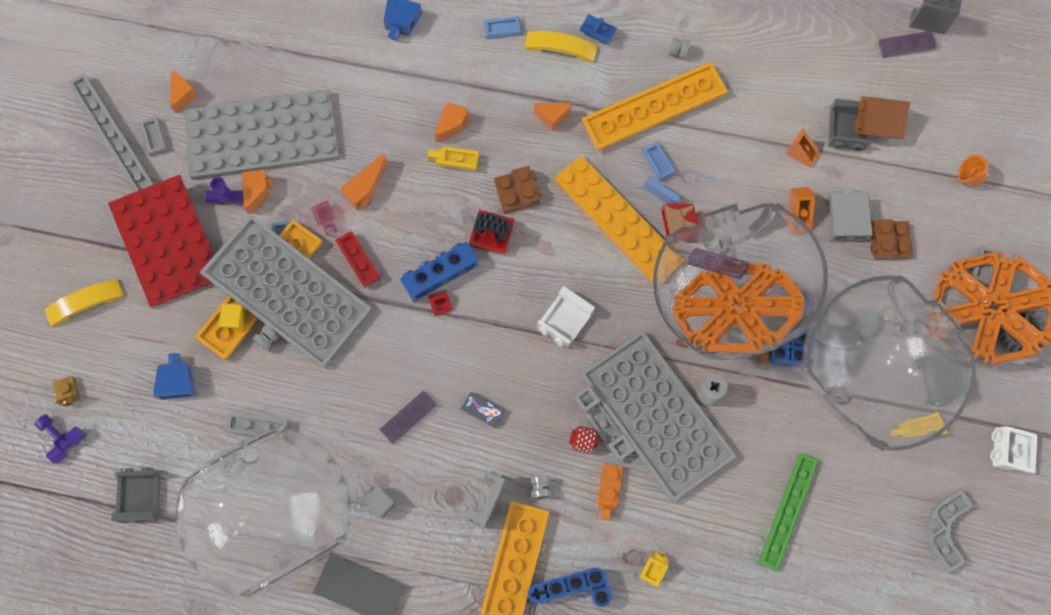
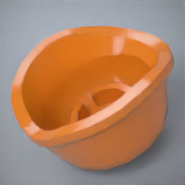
M977 154L967 157L960 165L958 181L972 187L981 185L989 175L988 161L983 156Z

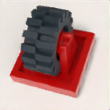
M479 209L469 240V246L505 255L515 219Z

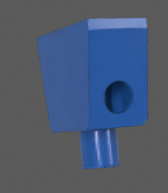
M387 0L384 26L389 31L388 38L397 41L400 34L406 36L411 34L422 15L421 4L409 0Z
M180 353L168 354V364L158 365L153 392L155 398L163 400L196 396L191 367L185 362H180Z

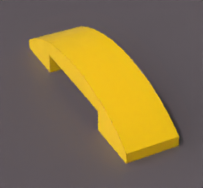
M530 31L527 33L524 49L541 53L543 49L577 56L576 60L594 63L598 45L564 33Z
M114 279L73 292L54 302L44 311L50 327H55L69 321V317L103 302L106 304L125 296L118 279Z

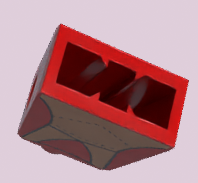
M663 204L661 214L668 243L697 234L699 230L698 224L707 223L706 212L696 213L693 204Z

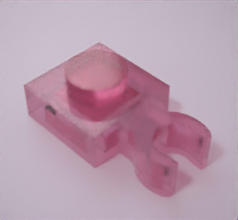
M328 200L310 207L318 226L324 224L323 230L327 236L329 235L327 232L329 227L334 228V231L337 232L335 224L331 222L336 218Z

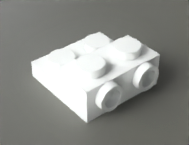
M1008 426L995 427V431H993L991 436L994 441V450L990 454L993 466L1005 470H1017L1028 474H1035L1037 434Z

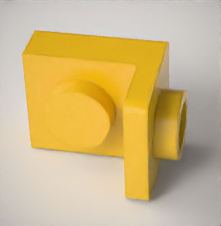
M651 550L639 578L658 587L669 567L667 556L660 551L655 552Z

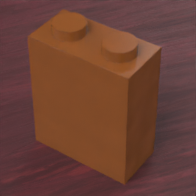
M861 96L858 104V117L855 122V133L904 139L910 102Z

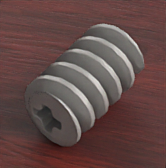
M718 374L709 375L697 389L698 400L702 404L709 406L719 402L727 392L728 385L726 380Z

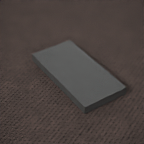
M330 554L313 593L362 615H393L405 586Z

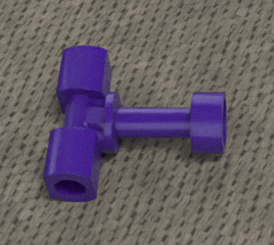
M214 177L210 181L212 190H206L207 203L221 204L222 201H230L231 204H244L242 190H230L225 180L221 177Z
M44 414L36 420L34 425L40 431L46 430L55 439L53 441L55 446L46 454V457L53 464L58 465L68 455L66 451L72 445H78L86 434L77 426H74L67 434H60L51 425L53 420L47 414Z

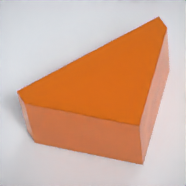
M172 71L170 106L175 113H179L197 97V94L193 87L177 72Z
M534 103V115L552 131L570 115L571 103Z
M801 129L786 154L804 165L812 167L820 152L807 132Z

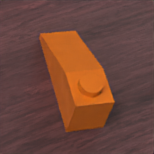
M384 154L380 155L340 188L342 195L356 210L366 207L372 199L387 165Z

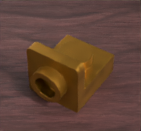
M73 376L53 382L56 394L54 398L55 403L61 406H70L75 403L74 401L80 399Z

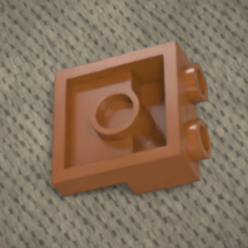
M530 166L511 170L510 174L494 178L504 214L540 204L542 192L540 186L536 187L534 181L537 180L535 170L530 169Z
M893 219L872 221L870 251L874 255V260L911 259L914 257L909 221L893 222Z

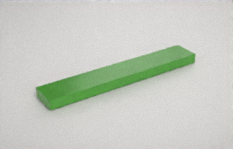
M801 452L798 453L758 564L776 572L778 571L819 460Z

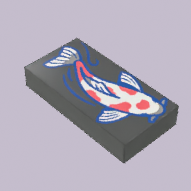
M470 392L461 410L496 428L505 410Z

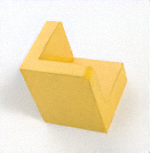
M222 303L219 326L235 328L238 332H242L245 317L243 306Z

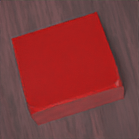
M446 290L428 295L434 316L453 310Z

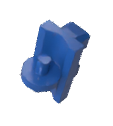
M590 14L587 15L580 27V31L584 32L585 35L592 36L605 45L609 44L617 30L616 27L604 22V18L600 17L598 19Z

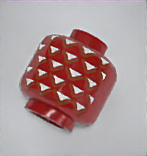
M577 426L576 429H572L569 444L572 445L573 450L589 454L593 448L597 449L599 437L596 436L595 429Z

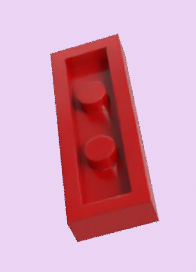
M352 231L335 240L364 288L381 279Z

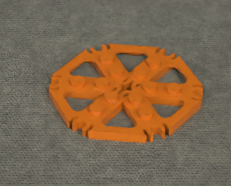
M998 251L954 261V264L951 263L949 267L953 271L952 273L943 270V273L940 274L929 312L930 320H939V322L933 323L935 332L954 349L959 350V353L968 361H970V356L973 354V363L976 362L978 357H982L984 359L983 365L986 366L988 364L989 358H991L990 366L1035 357L1042 351L1038 344H1042L1046 348L1049 346V343L1051 344V280L1020 256L1018 261L1015 262V254L1012 255L1010 260L1005 259V252H1002L998 259ZM987 264L993 266L994 272L989 289L970 275L967 270ZM1018 271L1025 273L1038 284V288L1009 294L1013 276ZM948 287L954 288L970 301V303L948 308L941 307L944 290ZM992 304L998 307L997 311L990 309ZM1040 308L1047 309L1049 316L1045 330L1039 331L1018 313ZM980 322L974 344L971 347L964 346L950 334V329L953 327ZM1000 327L1022 344L1023 349L1021 351L998 355L995 352L994 348Z
M720 264L721 269L718 265H715L714 272L709 271L707 268L706 274H704L702 270L675 296L674 306L672 307L673 317L691 345L694 342V346L697 347L702 343L703 350H708V352H757V349L763 351L762 344H768L770 347H773L774 341L777 345L804 316L805 297L784 270L780 272V268H777L775 271H772L770 264ZM732 275H754L740 290L730 278ZM705 285L710 286L718 296L691 297ZM774 285H781L790 296L764 295ZM690 316H713L695 332L686 321ZM759 316H785L788 320L777 332H772ZM736 323L748 339V342L745 344H722L719 342Z

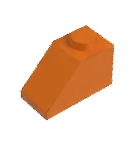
M446 102L435 131L436 142H441L463 131L464 126H468L470 121L468 108Z
M265 170L242 172L244 208L248 214L253 213L267 198L269 188H272L271 177L267 175Z
M809 187L790 188L789 207L793 231H807L813 228L815 195Z

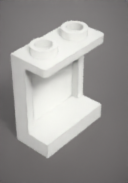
M563 286L559 296L543 318L537 322L538 331L546 337L549 335L555 339L554 342L558 346L569 348L593 315L595 307Z

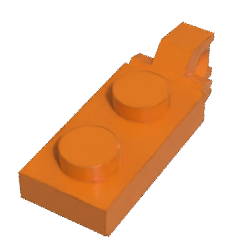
M603 464L597 499V508L602 509L600 520L609 521L611 511H616L623 470L621 466Z

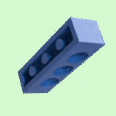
M467 241L463 244L458 243L454 245L452 250L447 253L442 252L435 257L436 259L430 262H423L418 269L407 271L402 275V278H400L401 283L412 302L419 300L479 266L478 259ZM454 258L460 260L458 264L450 263V261ZM438 267L444 269L440 274L434 272ZM420 277L427 278L424 283H419L417 280Z

